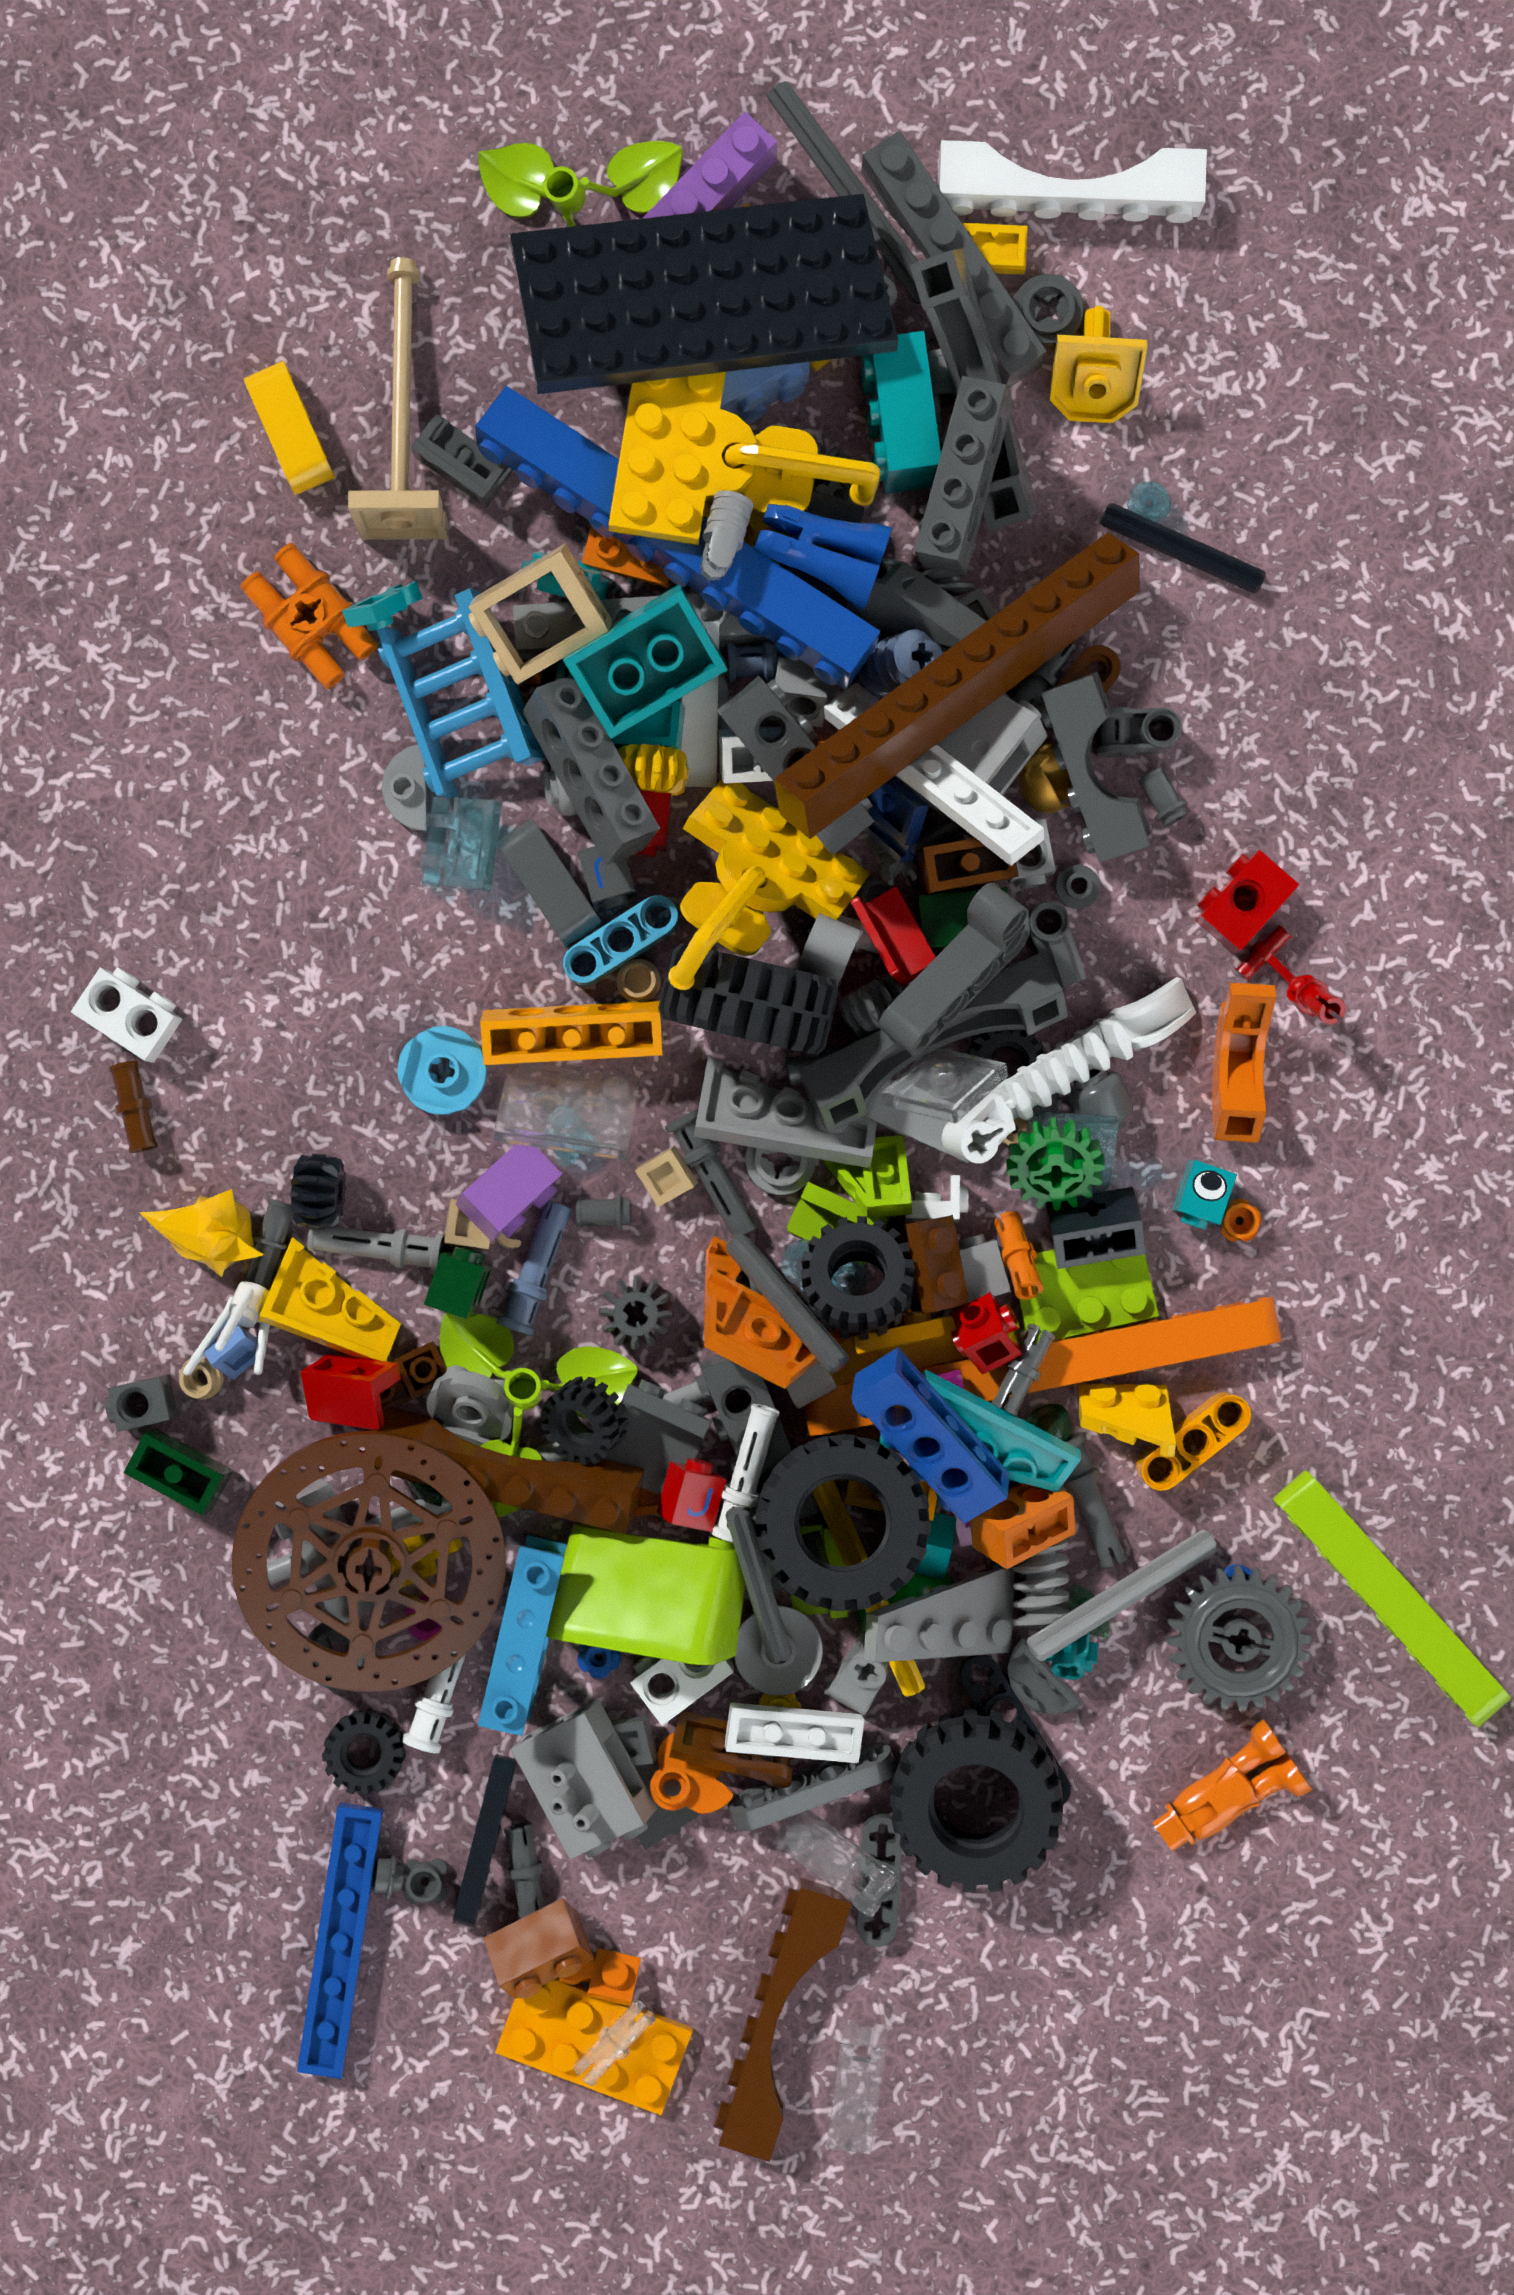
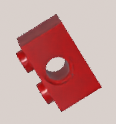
M1261 850L1252 854L1250 858L1243 853L1226 871V874L1231 879L1221 891L1213 886L1196 905L1202 912L1195 921L1233 955L1243 950L1300 885ZM1236 889H1245L1251 894L1253 906L1250 911H1242L1235 906L1233 894Z

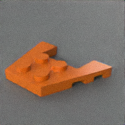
M713 1236L706 1250L704 1347L786 1389L819 1361L763 1295L736 1282L741 1268L726 1251L728 1242ZM835 1328L830 1333L839 1345L847 1340L840 1337L839 1329Z

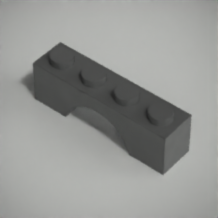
M1098 672L1047 689L1041 693L1044 701L1039 703V711L1046 728L1053 727L1058 741V744L1053 745L1054 755L1060 770H1068L1073 785L1067 788L1068 796L1075 812L1082 811L1087 828L1082 829V837L1088 853H1096L1098 861L1101 863L1149 847L1154 838L1141 799L1121 796L1110 791L1100 782L1092 768L1090 758L1092 739L1099 726L1112 714Z

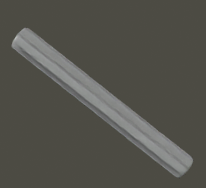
M1207 1530L1198 1531L1029 1637L1027 1640L1029 1651L1037 1661L1046 1660L1214 1554L1217 1550L1215 1539Z

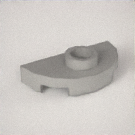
M414 745L405 748L392 758L384 771L381 789L385 806L398 822L411 830L428 833L427 784L423 776V768L426 765L419 746Z

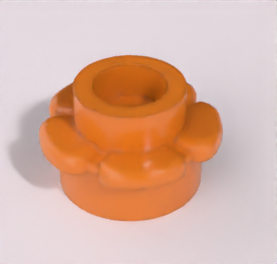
M1234 1199L1229 1203V1206H1226L1220 1224L1222 1227L1221 1233L1232 1242L1238 1240L1243 1242L1250 1241L1258 1233V1228L1262 1221L1260 1211L1257 1207L1249 1205L1250 1203L1247 1200ZM1239 1216L1243 1218L1241 1225H1237L1235 1219Z

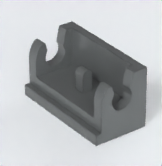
M437 414L410 447L417 460L486 508L514 471L503 463L497 465L487 460L480 453L476 441Z

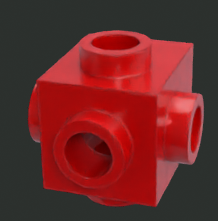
M991 1292L951 1312L956 1330L951 1332L952 1339L962 1356L967 1355L982 1375L1022 1355L1014 1333L1015 1330L1019 1329V1323L1010 1306L1006 1304L1001 1307Z

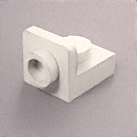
M951 1175L950 1201H941V1194L916 1193L915 1201H912V1214L905 1215V1222L953 1215L954 1223H958L960 1212L968 1213V1186H960V1175Z

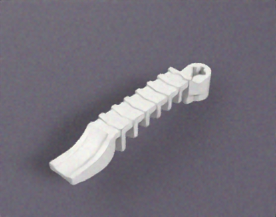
M1176 977L1148 996L1131 1004L1113 1009L1103 1019H1095L1092 1026L1085 1030H1078L1074 1033V1037L1066 1042H1059L1055 1045L1056 1049L1048 1054L1037 1056V1061L1031 1065L1018 1068V1073L1009 1079L1003 1078L998 1081V1086L990 1091L984 1090L979 1093L980 1098L972 1108L950 1120L944 1127L942 1143L945 1150L955 1157L973 1163L987 1162L995 1155L998 1145L1007 1135L1016 1130L1014 1119L1017 1117L1025 1120L1032 1118V1108L1034 1106H1050L1052 1104L1051 1095L1055 1093L1068 1094L1071 1092L1070 1083L1073 1081L1087 1082L1090 1080V1070L1106 1071L1110 1069V1057L1129 1060L1133 1057L1132 1049L1154 1045L1174 1033L1196 1014L1182 978Z

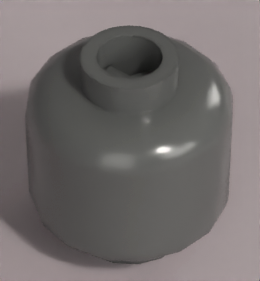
M1092 1069L1089 1071L1090 1080L1087 1082L1073 1081L1074 1086L1068 1094L1069 1102L1082 1129L1088 1127L1090 1132L1100 1131L1102 1136L1116 1133L1125 1127L1124 1120L1133 1111V1103L1119 1073Z

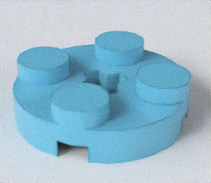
M435 1026L419 1033L404 1046L399 1057L397 1072L405 1094L416 1107L432 1114L450 1115L467 1109L480 1097L486 1085L488 1068L487 1065H483L482 1048L470 1035L453 1027ZM442 1058L450 1059L449 1067L455 1069V1074L453 1078L447 1077L444 1083H438L437 1075L431 1072V1067L433 1064L439 1065L442 1062Z

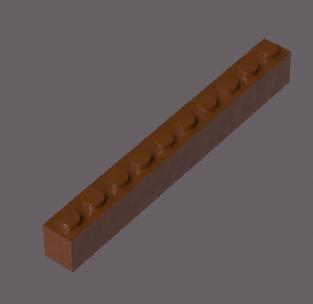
M1109 532L1101 536L775 777L774 784L780 815L809 839L813 838L1140 592L1139 553Z

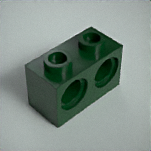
M461 1246L460 1248L455 1247L454 1252L441 1253L424 1305L464 1319L476 1316L493 1267L483 1263L485 1254Z

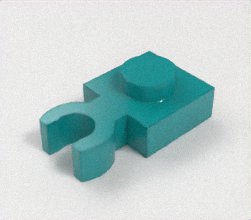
M417 581L406 586L398 584L387 589L386 592L372 595L342 610L348 627L367 625L368 631H373L392 624V615L408 608L407 605L413 604L423 597Z

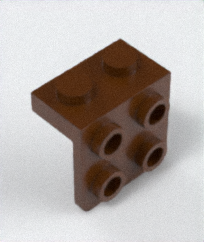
M953 1215L885 1227L886 1232L894 1228L900 1233L901 1243L907 1242L911 1250V1259L914 1261L915 1287L914 1295L911 1296L912 1304L908 1313L922 1311V1314L937 1312L969 1303Z

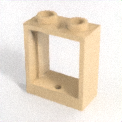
M566 543L477 595L468 606L471 610L469 620L473 628L481 638L487 636L496 650L493 653V658L498 668L506 677L511 675L517 685L607 633L613 623V620ZM552 571L585 628L524 663L490 607Z

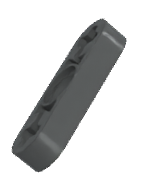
M885 1813L872 1815L866 1820L862 1828L857 1930L860 1938L866 1944L873 1947H881L890 1943L896 1935L898 1923L902 1848L900 1847L901 1836L894 1833L891 1821L892 1816ZM881 1824L887 1825L888 1832L895 1834L894 1838L887 1839L885 1843L886 1857L894 1855L893 1862L885 1858L867 1860L868 1854L877 1856L878 1846L876 1838L869 1836L870 1832H877ZM875 1868H884L892 1875L890 1886L883 1891L871 1889L866 1882L869 1872ZM866 1898L874 1902L892 1900L891 1906L882 1903L883 1922L889 1923V1927L881 1928L880 1935H873L871 1927L864 1926L865 1922L873 1920L874 1914L873 1903L864 1904Z

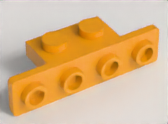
M919 1313L904 1316L905 1326L887 1328V1333L879 1337L874 1330L868 1332L869 1339L859 1340V1335L845 1340L840 1346L849 1356V1361L839 1372L835 1374L830 1372L836 1385L854 1382L856 1373L897 1347L916 1368L968 1358V1356L960 1354L952 1339L951 1332L956 1330L952 1316L931 1320L930 1313Z

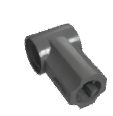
M1043 902L1029 911V937L1032 939L1036 954L1041 956L1061 988L1087 979L1069 928L1070 921L1066 909L1056 902ZM1040 911H1050L1055 915L1057 928L1053 934H1043L1037 928L1036 918Z

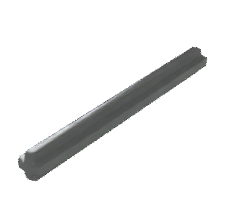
M786 81L777 83L767 94L769 102L837 196L864 194L877 251L914 302L920 304V298L910 265L918 262V260L791 85Z

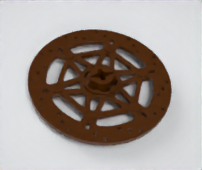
M359 1431L327 1437L299 1449L281 1461L265 1476L249 1498L238 1523L232 1550V1576L238 1604L246 1622L263 1646L284 1665L310 1680L326 1686L358 1692L386 1691L411 1686L437 1675L457 1662L474 1646L490 1624L503 1592L506 1574V1549L501 1523L493 1503L476 1478L457 1460L435 1446L409 1436L382 1431ZM377 1456L382 1458V1465L380 1467L375 1466V1458ZM358 1467L364 1471L363 1483L313 1506L304 1504L296 1497L297 1494L311 1483L329 1474ZM395 1470L405 1472L426 1482L444 1496L453 1509L441 1516H437L391 1486V1473ZM373 1496L379 1497L381 1524L365 1522L369 1503ZM358 1498L360 1500L352 1526L323 1514L353 1499ZM394 1501L422 1519L423 1522L394 1529L392 1527L390 1502ZM275 1502L282 1503L287 1509L281 1508ZM467 1516L473 1517L472 1519L466 1522L460 1521L461 1519ZM277 1523H283L294 1531L290 1583L274 1589L271 1587L268 1576L267 1552L274 1526ZM310 1525H319L340 1534V1537L334 1545L330 1546ZM430 1532L434 1533L435 1536L414 1551H409L404 1542L406 1538ZM465 1536L469 1539L471 1546L472 1570L466 1594L462 1601L456 1602L445 1595L449 1543L452 1540ZM307 1540L327 1560L306 1575H301L303 1541ZM372 1549L374 1567H372L371 1575L368 1576L365 1558L368 1556V1550ZM349 1550L345 1569L344 1565L340 1566L339 1556H344ZM438 1550L437 1582L432 1585L412 1565L432 1551ZM394 1555L396 1560L400 1559L401 1566L399 1570L395 1569L391 1574ZM326 1574H330L336 1586L309 1593L305 1591V1588ZM409 1579L429 1599L424 1601L399 1589ZM346 1596L350 1622H343L316 1603ZM387 1599L415 1610V1612L384 1626L379 1624ZM358 1601L375 1603L367 1628L360 1626ZM274 1603L280 1604L272 1609L267 1608V1606ZM299 1609L304 1610L350 1640L349 1651L346 1653L336 1652L312 1641L290 1622L287 1615ZM451 1616H457L462 1622L456 1621ZM430 1618L442 1626L435 1635L413 1648L390 1655L379 1656L376 1654L375 1648L378 1640ZM359 1657H363L365 1660L362 1667L358 1666Z

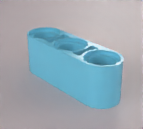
M651 896L579 941L566 952L563 958V967L567 976L580 986L596 984L621 968L626 962L635 959L676 931L679 924V915L675 904L665 896ZM656 906H663L671 912L670 922L663 928H653L646 922L648 912ZM619 930L629 931L634 936L632 947L623 953L613 951L610 948V938ZM581 954H590L596 959L594 972L586 977L578 976L573 971V962Z

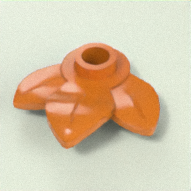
M674 1732L666 1737L657 1752L659 1770L655 1772L650 1783V1794L653 1801L660 1808L668 1811L687 1807L699 1814L712 1813L727 1805L733 1798V1794L728 1787L717 1781L722 1770L670 1758L669 1754ZM674 1780L679 1783L681 1791L678 1795L669 1796L664 1792L663 1786L667 1781Z

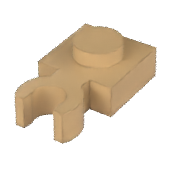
M451 1199L449 1201L443 1244L487 1251L490 1240L455 1205L457 1200ZM503 1233L496 1238L497 1242L507 1249H515L521 1246L520 1240L507 1238Z

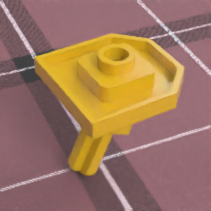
M1100 305L1087 309L1085 312L1084 336L1057 335L1050 386V401L1069 421L1114 423L1138 406L1147 353V340L1110 338L1111 314L1109 310H1105Z

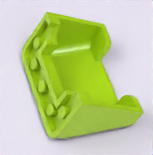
M580 1522L573 1523L564 1554L565 1557L546 1637L695 1665H715L736 1656L745 1580L733 1542L716 1536H709V1543L696 1545L629 1533L624 1534Z

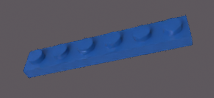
M342 1802L337 1807L297 2068L299 2073L341 2079L344 2074L384 1813L382 1808Z

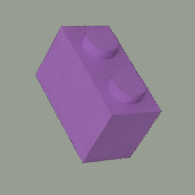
M525 1135L460 1195L455 1205L491 1242L502 1233L507 1238H510L527 1221L522 1214L533 1204L538 1209H541L558 1193L554 1185L562 1173Z

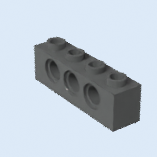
M962 376L915 548V553L923 566L963 575L967 573L1013 404L1006 384Z
M570 675L537 687L524 707L522 714L604 863L608 865L643 851L660 827L613 742L575 679Z
M758 676L717 709V712L774 782V778L788 768L787 764L791 755L800 751L809 753L816 748L812 741L818 735L802 715L794 720L785 709L784 705L790 699L774 679L766 684ZM769 716H777L781 718L783 723L780 735L774 739H764L760 736L759 732L761 722ZM867 797L816 835L832 856L875 822L867 812L873 807V804Z
M715 1355L699 1362L702 1375L695 1377L704 1401L707 1402L713 1399L719 1415L713 1417L712 1420L721 1442L730 1440L736 1456L729 1458V1462L734 1472L742 1438L751 1413V1405L760 1404L774 1409L775 1406L761 1376L720 1355ZM737 1388L746 1390L750 1397L743 1407L732 1408L725 1403V1398L731 1390ZM777 1416L761 1475L768 1470H773L780 1461L793 1451L779 1416ZM758 1482L756 1492L760 1494L763 1487ZM809 1494L802 1506L800 1520L818 1513L811 1494ZM757 1507L753 1508L751 1515L754 1520V1523L756 1520Z

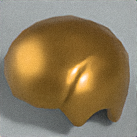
M1053 742L1041 745L1017 775V783L1023 799L1036 811L1050 814L1069 807L1068 802L1061 803L1069 798L1067 788L1072 786L1067 769L1061 771L1057 764L1053 751V745H1055Z

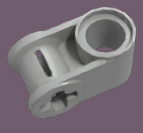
M865 1631L860 1634L845 1659L839 1662L837 1667L840 1669L833 1682L829 1680L824 1691L825 1695L862 1714V1716L866 1714L879 1689L884 1684L888 1674L887 1667L889 1666V1662L864 1660Z

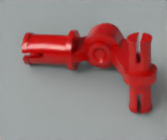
M1280 925L1262 943L1257 941L1251 947L1253 952L1235 968L1245 980L1249 981L1267 963L1289 985L1287 998L1301 1013L1307 1014L1310 1017L1317 1016L1320 1021L1327 1025L1339 1022L1330 1014L1332 1011L1341 1018L1345 1014L1346 1005L1344 1001L1331 994L1324 982L1315 979L1309 974L1295 977L1274 956L1292 938Z

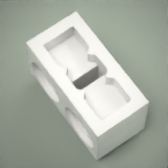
M100 967L71 1010V1013L144 1061L154 1063L183 1020L173 1013L177 1005L156 991L150 997L136 988L140 981L119 967L113 973ZM116 988L120 993V1003L115 1010L108 1012L103 1006V996L108 990ZM153 1012L158 1021L157 1028L151 1035L144 1036L139 1028L140 1019L146 1013Z
M644 1656L633 1665L636 1673L632 1675L630 1684L663 1726L734 1672V1664L730 1659H727L715 1665L695 1667L688 1663ZM658 1673H665L673 1679L675 1686L668 1693H658L650 1685L649 1680L651 1677Z

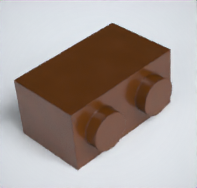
M976 838L923 847L914 851L922 895L1019 877L1016 862L1010 866Z

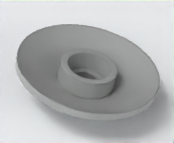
M778 1606L792 1653L791 1657L787 1661H780L777 1664H773L768 1660L755 1613H753L739 1628L737 1652L734 1659L739 1673L754 1689L769 1695H788L804 1688L815 1677L821 1665L823 1647L818 1629L804 1613L788 1606Z

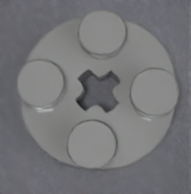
M450 1366L446 1370L445 1375L435 1381L427 1398V1410L431 1418L436 1413L438 1418L444 1422L442 1426L445 1429L476 1445H482L490 1441L491 1438L501 1436L500 1441L507 1438L513 1427L514 1407L509 1403L504 1390L505 1381L501 1379L493 1380L482 1374L470 1372L462 1366Z

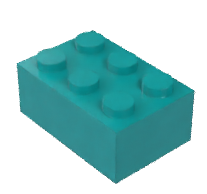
M924 331L897 334L898 346L896 352L862 356L863 368H860L863 395H871L872 397L868 399L869 412H866L869 439L877 438L878 441L874 443L875 455H872V463L876 464L880 469L879 482L883 481L885 494L932 488L941 456Z
M681 584L615 622L607 633L563 659L610 739L728 670L726 661Z

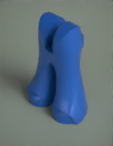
M768 504L763 522L777 531L792 535L793 538L774 531L761 530L758 532L753 548L775 561L819 579L835 589L852 606L864 611L892 527L876 523L834 520L788 505ZM816 545H822V546H827V547L835 548V549H837V550H840V551H843V552H845V553H848V554H850V555H852V556H854V557H856V558H858V559H855V558H852V557H849V556H846V555H843V554H840V553H837V552H833V551H830V550H828V549H825V548H822V547H819V546H816Z

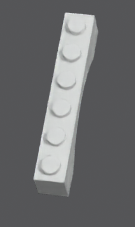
M941 140L938 161V188L957 216L971 214L973 209L991 210V214L997 217H1010L1015 215L1017 211H1034L1035 216L1050 219L1060 216L1061 212L1078 213V216L1085 220L1101 219L1105 214H1122L1124 220L1136 222L1148 219L1149 215L1166 216V220L1169 222L1184 223L1191 221L1193 217H1199L1205 204L1207 149L1162 148L1146 161L1123 172L1096 179L1069 180L1047 177L1024 169L1000 155L986 142Z

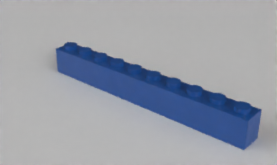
M507 385L475 425L477 447L487 460L497 465L500 463L505 464L514 470L519 480L533 489L539 487L552 495L554 502L560 508L569 513L576 511L588 519L590 525L599 534L607 538L614 536L626 544L628 551L637 559L643 562L652 561L664 569L665 575L677 585L681 584L682 587L688 585L700 593L704 602L717 611L726 610L738 618L740 625L749 633L756 636L764 635L776 643L777 649L787 658L795 661L798 659L811 666L816 676L829 685L838 684L847 690L876 649L880 635L878 629L767 556L761 554L746 542H743L742 549L736 551L735 557L732 559L733 563L730 568H727L724 577H721L719 581L710 580L708 582L701 574L702 571L700 569V563L703 561L701 558L706 544L703 539L708 519L706 516H703L699 545L609 531L608 525L619 459Z

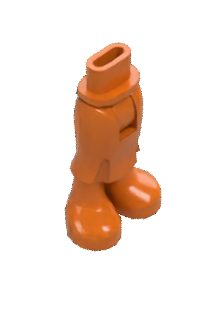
M1262 1719L1251 1729L1250 1740L1240 1751L1231 1758L1226 1757L1218 1768L1182 1790L1173 1802L1165 1805L1168 1812L1152 1823L1173 1852L1188 1841L1191 1845L1197 1843L1196 1838L1202 1840L1217 1834L1244 1812L1261 1806L1260 1801L1275 1792L1286 1790L1300 1797L1313 1789L1272 1729ZM1275 1760L1251 1781L1249 1780L1246 1773L1264 1762Z

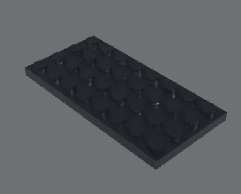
M864 194L510 233L512 256L537 394L897 351L898 336Z

